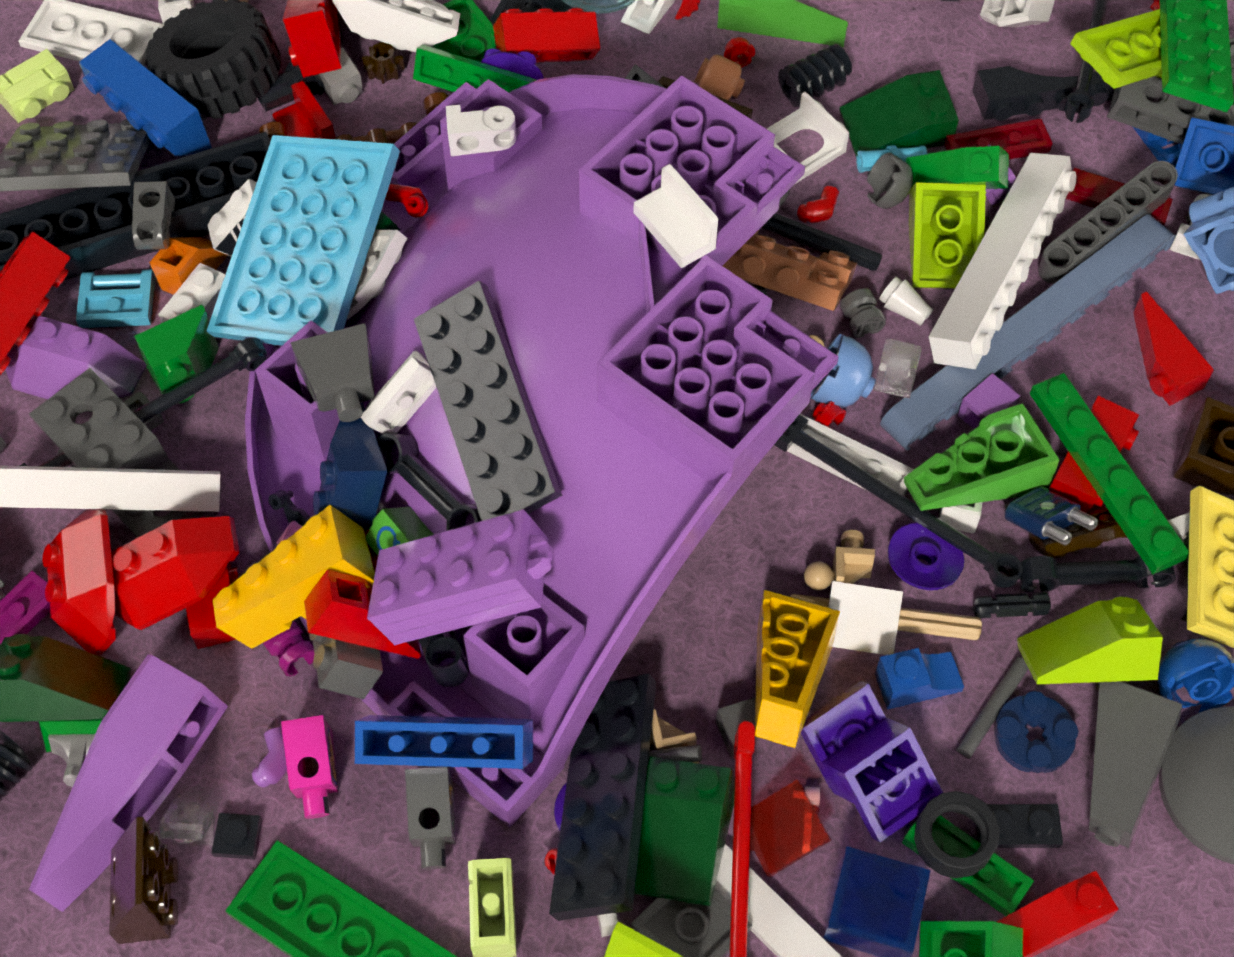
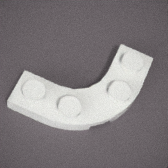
M376 230L374 232L347 319L356 314L371 298L377 297L382 291L385 280L393 265L400 259L402 248L407 240V237L398 230Z

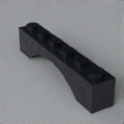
M1011 66L977 71L972 91L984 120L996 119L997 121H1004L1014 115L1027 114L1035 116L1043 111L1053 109L1064 111L1068 95L1075 92L1078 76H1042L1024 72ZM1094 72L1089 95L1094 100V106H1098L1112 100L1115 89L1104 82L1098 72Z

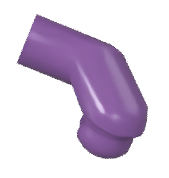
M281 727L270 729L264 733L269 753L252 772L253 781L260 787L276 784L287 772Z

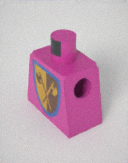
M323 715L281 721L290 791L296 798L303 799L304 817L306 819L330 815L328 793L338 792L331 727ZM305 757H313L318 762V772L311 778L306 776Z

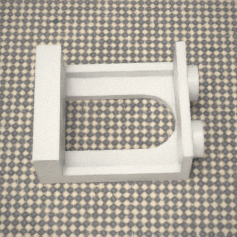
M806 92L801 95L800 108L767 128V130L775 134L774 147L783 153L785 152L777 144L797 131L810 129L818 132L823 137V148L800 163L805 166V173L797 182L844 154L849 137L846 127L841 122L836 121L820 102L815 101Z

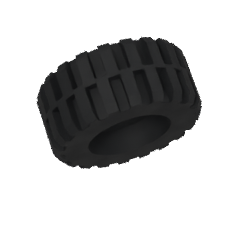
M213 0L210 3H197L196 7L191 9L185 8L179 11V15L167 19L162 28L158 27L153 33V39H150L148 42L145 64L149 71L198 109L201 120H206L207 117L214 119L222 118L224 114L230 112L235 114L241 111L240 108L246 105L251 106L257 102L256 98L260 95L264 96L269 91L270 84H274L281 67V54L260 10L245 1Z

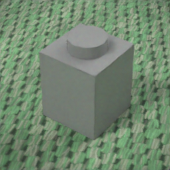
M341 48L342 69L318 74L324 83V91L333 105L341 102H353L358 95L363 93L360 73L344 48Z

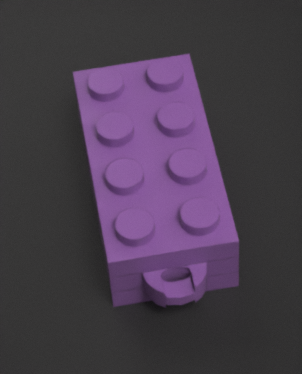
M524 509L379 550L367 619L394 645L540 608L542 607L544 577L552 568L551 562L554 550L548 544L547 536Z

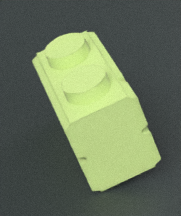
M48 49L17 65L5 74L0 75V104L18 123L26 118L37 116L43 108L55 101L59 102L66 99L69 93L75 90L66 68L56 60Z
M511 858L468 861L470 943L473 957L517 956L514 879Z

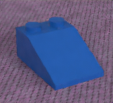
M1191 117L1176 164L1178 178L1174 186L1210 195L1221 191L1224 192L1226 189L1234 187V126Z

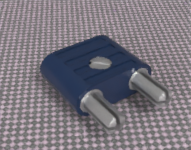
M1043 486L1012 501L1005 511V519L1041 539L1050 537L1063 545L1069 544L1072 539V534L1064 530L1067 526L1077 523L1089 530H1093L1098 524L1097 518L1081 511L1079 504Z

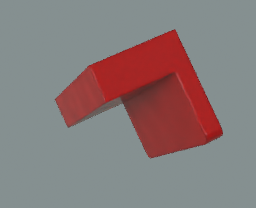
M302 80L291 85L295 104L274 112L272 116L275 122L285 125L287 136L335 139L333 124Z

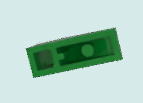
M1001 146L966 147L906 158V163L911 167L913 173L912 187L917 182L986 185V189L1008 188L1009 154Z

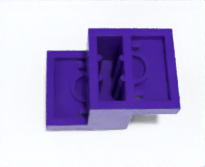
M858 682L806 718L801 735L828 787L835 795L855 804L872 839L882 842L920 815L930 800L943 793L911 728L885 717L868 683Z

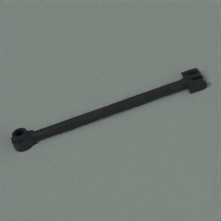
M1095 0L1089 29L1103 26L1108 0ZM1083 59L1075 92L1068 95L1064 107L1065 116L1071 122H1073L1075 114L1078 113L1076 123H1081L1088 118L1094 106V100L1089 95L1094 68Z
M245 339L235 347L234 351L229 353L228 358L138 408L133 413L142 423H145L237 369L239 371L243 369L255 371L267 360V351L259 339ZM62 452L38 467H68L73 463ZM23 463V464H21V465H19V466H28V465H27L26 463Z
M798 415L774 444L784 452H787L793 443L984 565L983 569L989 572L991 581L997 587H1012L1022 575V563L1014 555L1008 553L999 554L996 551L994 553L990 552L927 510L920 511L916 503L805 433L804 430L809 420L803 416ZM1000 571L1005 572L1008 575V577L1002 575Z

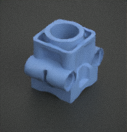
M1231 187L1224 192L1221 191L1191 203L1189 214L1192 225L1184 232L1189 246L1202 261L1207 279L1216 294L1227 290L1234 291V187Z

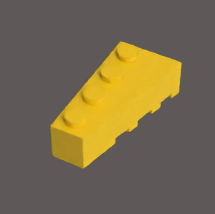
M329 505L318 515L311 517L292 536L281 541L271 553L249 567L245 574L229 587L222 589L212 599L216 627L252 649L290 629L294 619L300 616L306 619L304 600L327 569L364 578L373 585L375 573L364 529L332 505Z
M764 590L757 628L756 737L792 748L796 747L833 648L840 611Z

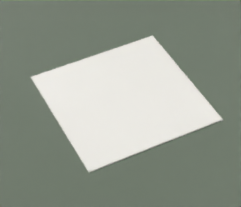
M832 581L828 608L840 611L833 647L882 655L894 654L903 592Z

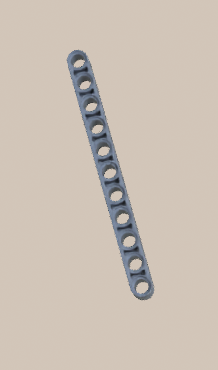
M1146 214L1003 322L999 331L996 330L991 339L988 354L982 356L976 369L945 366L895 404L884 415L880 426L905 450H910V444L917 439L923 440L937 429L935 427L936 424L943 419L949 420L958 413L963 398L993 373L999 379H1002L1013 370L1011 366L1019 360L1024 362L1038 351L1036 349L1037 346L1044 341L1047 343L1062 332L1060 329L1068 322L1073 324L1086 314L1084 310L1090 305L1099 304L1110 295L1108 292L1116 285L1121 287L1133 277L1132 273L1138 268L1144 269L1157 259L1155 255L1163 249L1167 251L1172 246L1176 235L1150 214Z

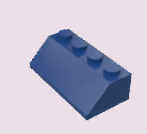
M111 39L79 62L85 75L82 78L85 86L93 94H101L113 111L123 112L135 129L140 130L142 128L146 131L151 141L158 148L164 146L175 156H189L212 148L198 109Z

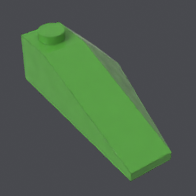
M719 1L717 24L719 29L825 45L838 44L844 47L848 22L799 1Z
M1022 403L989 414L980 421L979 426L967 435L963 433L955 439L954 445L941 454L936 453L906 475L903 482L920 511L1023 496L1038 487L1043 486L1046 488L1051 486L1059 458Z

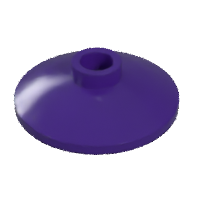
M911 523L898 529L888 545V559L892 569L903 581L913 587L923 590L944 589L952 585L962 573L964 567L963 552L918 523ZM918 559L926 560L929 565L921 563Z

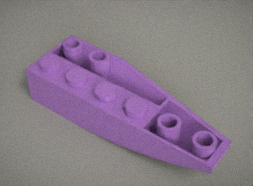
M148 654L100 722L29 890L54 908L63 912L111 864V849L135 818L144 817L146 822L151 818L182 777L228 706L199 681L157 657Z

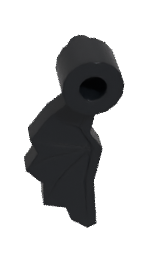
M279 490L268 497L271 508L274 510L284 509L289 523L295 521L304 526L311 518L304 509L297 508L291 500L293 497L292 491Z

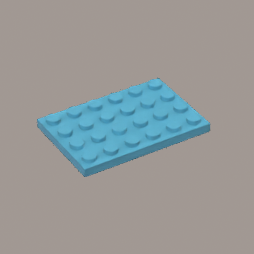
M273 135L207 332L218 338L241 341L248 338H257L264 344L282 346L311 320L328 333L344 329L400 150L391 143Z

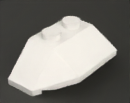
M332 0L351 32L357 33L369 40L375 39L390 44L399 50L416 52L417 47L421 45L430 47L455 37L458 32L460 13L448 10L443 4L435 0Z
M985 0L980 16L984 21L999 27L1018 28L1038 25L1049 21L1055 0Z

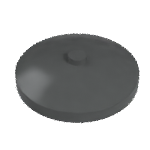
M1218 707L1192 716L1175 731L1159 771V788L1165 808L1181 833L1205 853L1234 865V707Z

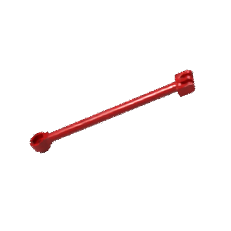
M744 721L739 725L734 738L735 790L729 957H747L752 755L755 747V727L749 721Z

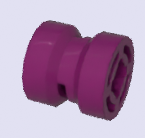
M292 621L290 629L263 643L271 656L278 657L279 667L289 677L299 673L293 666V663L298 661L299 658L304 657L310 666L313 664L315 655L312 642L304 640L303 630L295 621Z

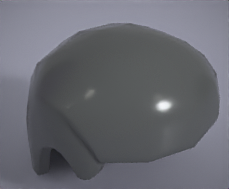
M890 152L882 155L868 174L867 182L872 186L874 192L873 194L869 193L867 197L882 209H890L902 203L908 196L913 184L911 167L904 160ZM887 191V192L880 198V195H881L883 192Z

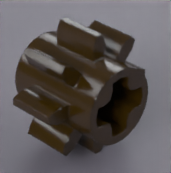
M384 42L368 47L370 56L362 57L368 78L370 80L374 78L381 80L382 84L393 78L399 79L398 70L405 69L403 56H400L399 49Z

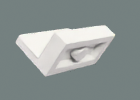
M671 164L664 166L661 174V188L635 201L633 213L676 263L683 268L716 249L718 218Z
M418 351L412 352L366 406V410L361 418L367 426L382 434H397L436 388L427 359Z

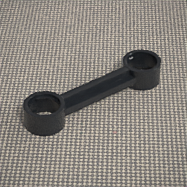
M385 433L376 439L387 468V474H399L447 520V531L465 526L469 513L473 515L475 523L482 521L476 505H466L418 460V448L411 436L407 434ZM396 442L399 457L394 465L391 459V450Z
M1035 556L1021 562L1023 572L1019 578L1021 589L1024 592H1034L1037 586H1033V581L1037 579L1039 580L1040 591L1049 592L1063 585L1136 583L1139 588H1149L1148 576H1153L1154 581L1151 582V585L1166 587L1176 580L1174 566L1153 575L1140 556L1134 560L1057 563L1056 559L1049 556Z

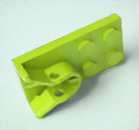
M1160 9L1078 32L1070 43L1080 54L1081 58L1088 62L1102 76L1104 82L1113 89L1153 76L1162 78Z

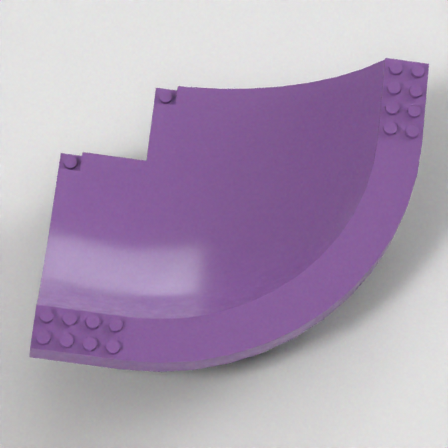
M578 74L539 79L514 89L509 93L489 79L477 89L465 82L394 143L400 150L390 183L420 188L429 203V208L424 216L415 218L408 214L403 203L384 200L381 211L401 229L399 232L406 236L407 240L402 248L400 259L393 265L385 280L382 291L377 297L371 298L356 314L347 319L344 326L345 329L364 323L366 325L371 348L374 393L376 395L413 351H418L426 358L414 318L477 281L487 285L563 495L528 514L547 536L548 544L554 550L551 562L552 568L544 577L542 607L453 630L469 666L467 678L463 683L455 687H443L435 681L426 662L421 645V657L419 659L379 650L383 672L365 699H361L376 715L533 719V762L525 768L448 767L453 781L509 828L564 769L565 762L586 720L613 672L679 569L757 464L810 403L812 390L838 363L839 356L772 312L771 298L723 267L778 211L780 198L804 175L805 166L774 147L775 134L682 75L667 89L654 84L614 76ZM460 105L461 112L486 111L494 106H505L511 109L515 115L516 142L509 149L502 151L451 156L446 106ZM668 164L672 165L718 218L716 249L683 268L676 263L633 213L635 201L661 188L662 168ZM312 320L282 346L262 343L267 351V360L255 371H250L245 414L247 469L258 522L270 553L277 547L278 544L276 543L289 525L283 508L279 510L271 508L268 497L279 490L292 491L293 497L291 500L297 508L304 509L310 517L315 516L313 496L315 491H320V465L322 461L327 460L330 443L340 421L336 409L326 412L319 411L298 370L291 342L328 333ZM436 387L397 434L411 436L418 448V460L466 505H476ZM371 400L363 402L365 409ZM373 429L376 439L382 435V433ZM396 442L391 450V459L394 465L399 457ZM386 474L376 515L382 509L411 507L434 535L447 531V520L399 474ZM471 513L467 516L465 526L475 523ZM300 616L299 619L308 633L307 620ZM455 658L445 659L441 662L439 666H447L451 664L455 660Z

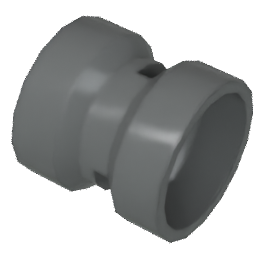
M870 289L855 290L846 295L840 303L844 316L850 319L849 327L856 338L863 337L864 334L878 333L886 325V319L882 311L875 307L877 301Z

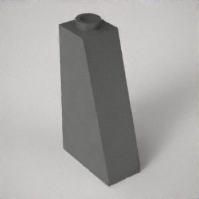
M1120 681L1099 683L1089 831L1095 833L1094 837L1106 845L1118 847L1120 844L1129 848L1179 723L1182 704Z

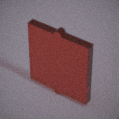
M798 779L751 807L750 850L755 851L767 877L774 876L831 841L827 830L818 816L819 807L812 805Z

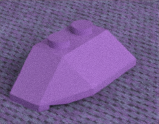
M39 316L29 320L26 326L31 330L19 347L13 345L7 356L11 358V361L5 370L13 390L49 399L87 369L91 368L118 397L124 398L133 393L147 366L145 362L105 334Z

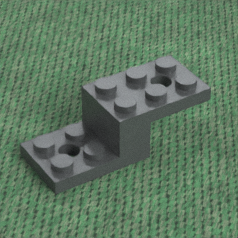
M91 368L87 369L29 413L33 421L77 468L179 470L168 458L157 437ZM93 412L89 421L83 424L75 423L76 417L80 413ZM111 509L137 538L171 520L214 517L218 514V512L171 511L166 516L159 517L154 515V510Z

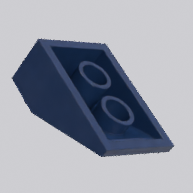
M361 402L362 412H364L366 409L364 403ZM361 417L352 422L339 421L330 443L327 460L322 461L320 465L321 486L320 491L314 492L313 508L315 515H318L326 507L332 505L364 530H370L377 513L387 468L373 429L367 426Z

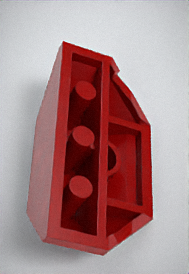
M87 509L63 528L44 549L42 561L43 566L47 567L48 573L45 599L47 602H50L51 618L85 651L95 655H102L116 640V630L113 625L115 594L109 524L105 509Z
M220 516L171 520L112 551L115 594L114 615L134 628L143 630L203 600L222 576L228 562H233L240 553L234 518Z

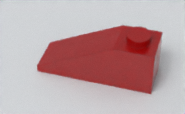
M1147 291L1142 293L1133 314L1147 379L1154 394L1158 397H1163L1167 404L1171 406L1204 389L1214 369Z
M1094 871L1051 891L997 922L1023 928V957H1032L1106 923L1119 909L1097 871Z

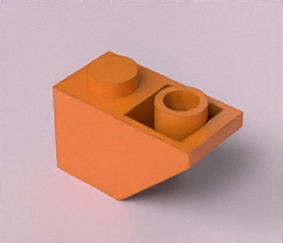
M202 237L170 238L168 249H160L149 264L161 289L174 295L199 263L216 270L228 255L214 250L212 241Z

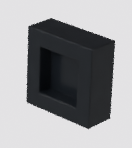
M219 813L212 855L214 857L255 860L262 824L261 816Z

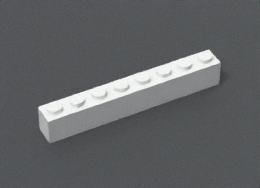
M1030 153L929 335L934 363L976 369L982 356L988 354L991 339L995 331L1001 329L1006 310L1014 304L1016 291L1021 282L1026 281L1029 267L1033 259L1038 258L1045 236L1051 234L1053 221L1056 215L1063 211L1066 196L1069 191L1072 192L1074 190L1076 172L1072 171L1070 156Z

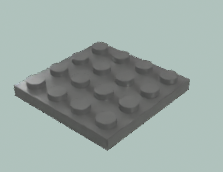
M127 119L121 123L109 124L105 120H94L86 125H74L70 121L41 127L38 123L23 124L16 129L0 154V191L130 186L151 139L146 131L142 128L140 130L135 129Z

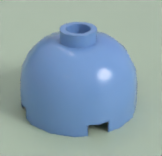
M838 334L827 348L839 356L838 363L812 390L810 399L815 400L818 404L821 402L827 404L832 401L835 405L846 408L853 405L860 396L867 398L874 387L876 379L871 377L873 363L866 348L855 339Z

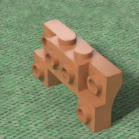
M758 230L723 265L724 268L742 280L834 311L851 283L857 263L849 261L850 257L838 251H830L829 254L824 252L818 258L810 255L809 251L795 246L786 247L777 244L770 237L758 235Z

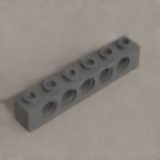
M1155 76L1115 88L1107 113V118L1182 145L1191 117L1234 126V104L1226 113L1162 92V79Z

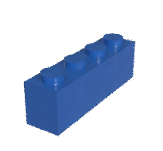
M368 715L355 721V764L523 769L533 762V719Z

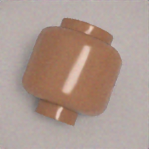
M716 54L710 60L707 58L703 60L694 82L710 94L729 100L731 96L738 98L745 80L740 78L742 68L738 63Z

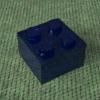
M847 846L841 860L823 939L827 942L878 957H911L915 947L931 870Z

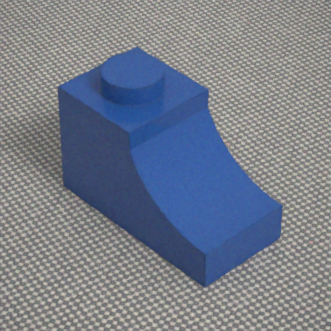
M919 648L882 656L875 671V677L887 710L962 692L964 689V684L951 651L939 654L920 653Z

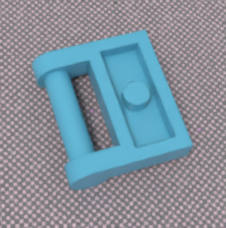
M145 269L141 273L95 275L94 272H82L76 314L78 326L81 328L151 325L156 276L153 270ZM134 287H140V288H135V289L95 290V289L134 288Z

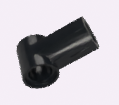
M290 62L285 69V73L278 75L275 83L270 84L269 91L264 96L260 95L258 100L267 112L294 101L291 85L303 80L312 95L319 94L320 96L325 90L324 83L318 74L303 78L299 65L293 66L292 62Z
M453 630L418 639L433 678L439 685L451 688L464 682L468 676L469 666ZM455 658L451 664L439 666L445 659Z

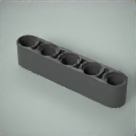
M1156 161L1137 174L1045 248L1038 266L1039 276L1047 283L1055 284L1146 214H1151L1169 198L1178 178L1176 168L1169 162ZM1153 181H1158L1163 185H1157ZM1128 201H1134L1138 205H1132ZM1102 221H1109L1113 226L1105 225ZM1076 241H1084L1088 246H1081ZM1050 261H1057L1061 263L1063 266H1054L1050 263Z

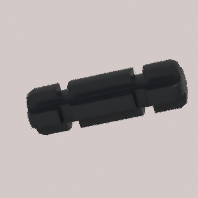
M1034 592L1032 596H1028L1027 593L995 594V598H992L991 595H977L973 600V612L975 617L991 618V614H996V617L1028 616V612H1032L1033 616L1047 615L1049 610H1051L1050 597L1046 592Z

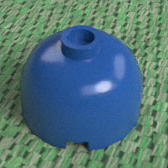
M1205 638L1188 639L1178 642L1160 660L1157 680L1159 692L1162 697L1181 703L1182 708L1201 705L1199 713L1222 707L1233 698L1230 690L1234 687V658L1221 644ZM1185 687L1190 697L1199 702L1193 704L1183 701L1176 693V690Z

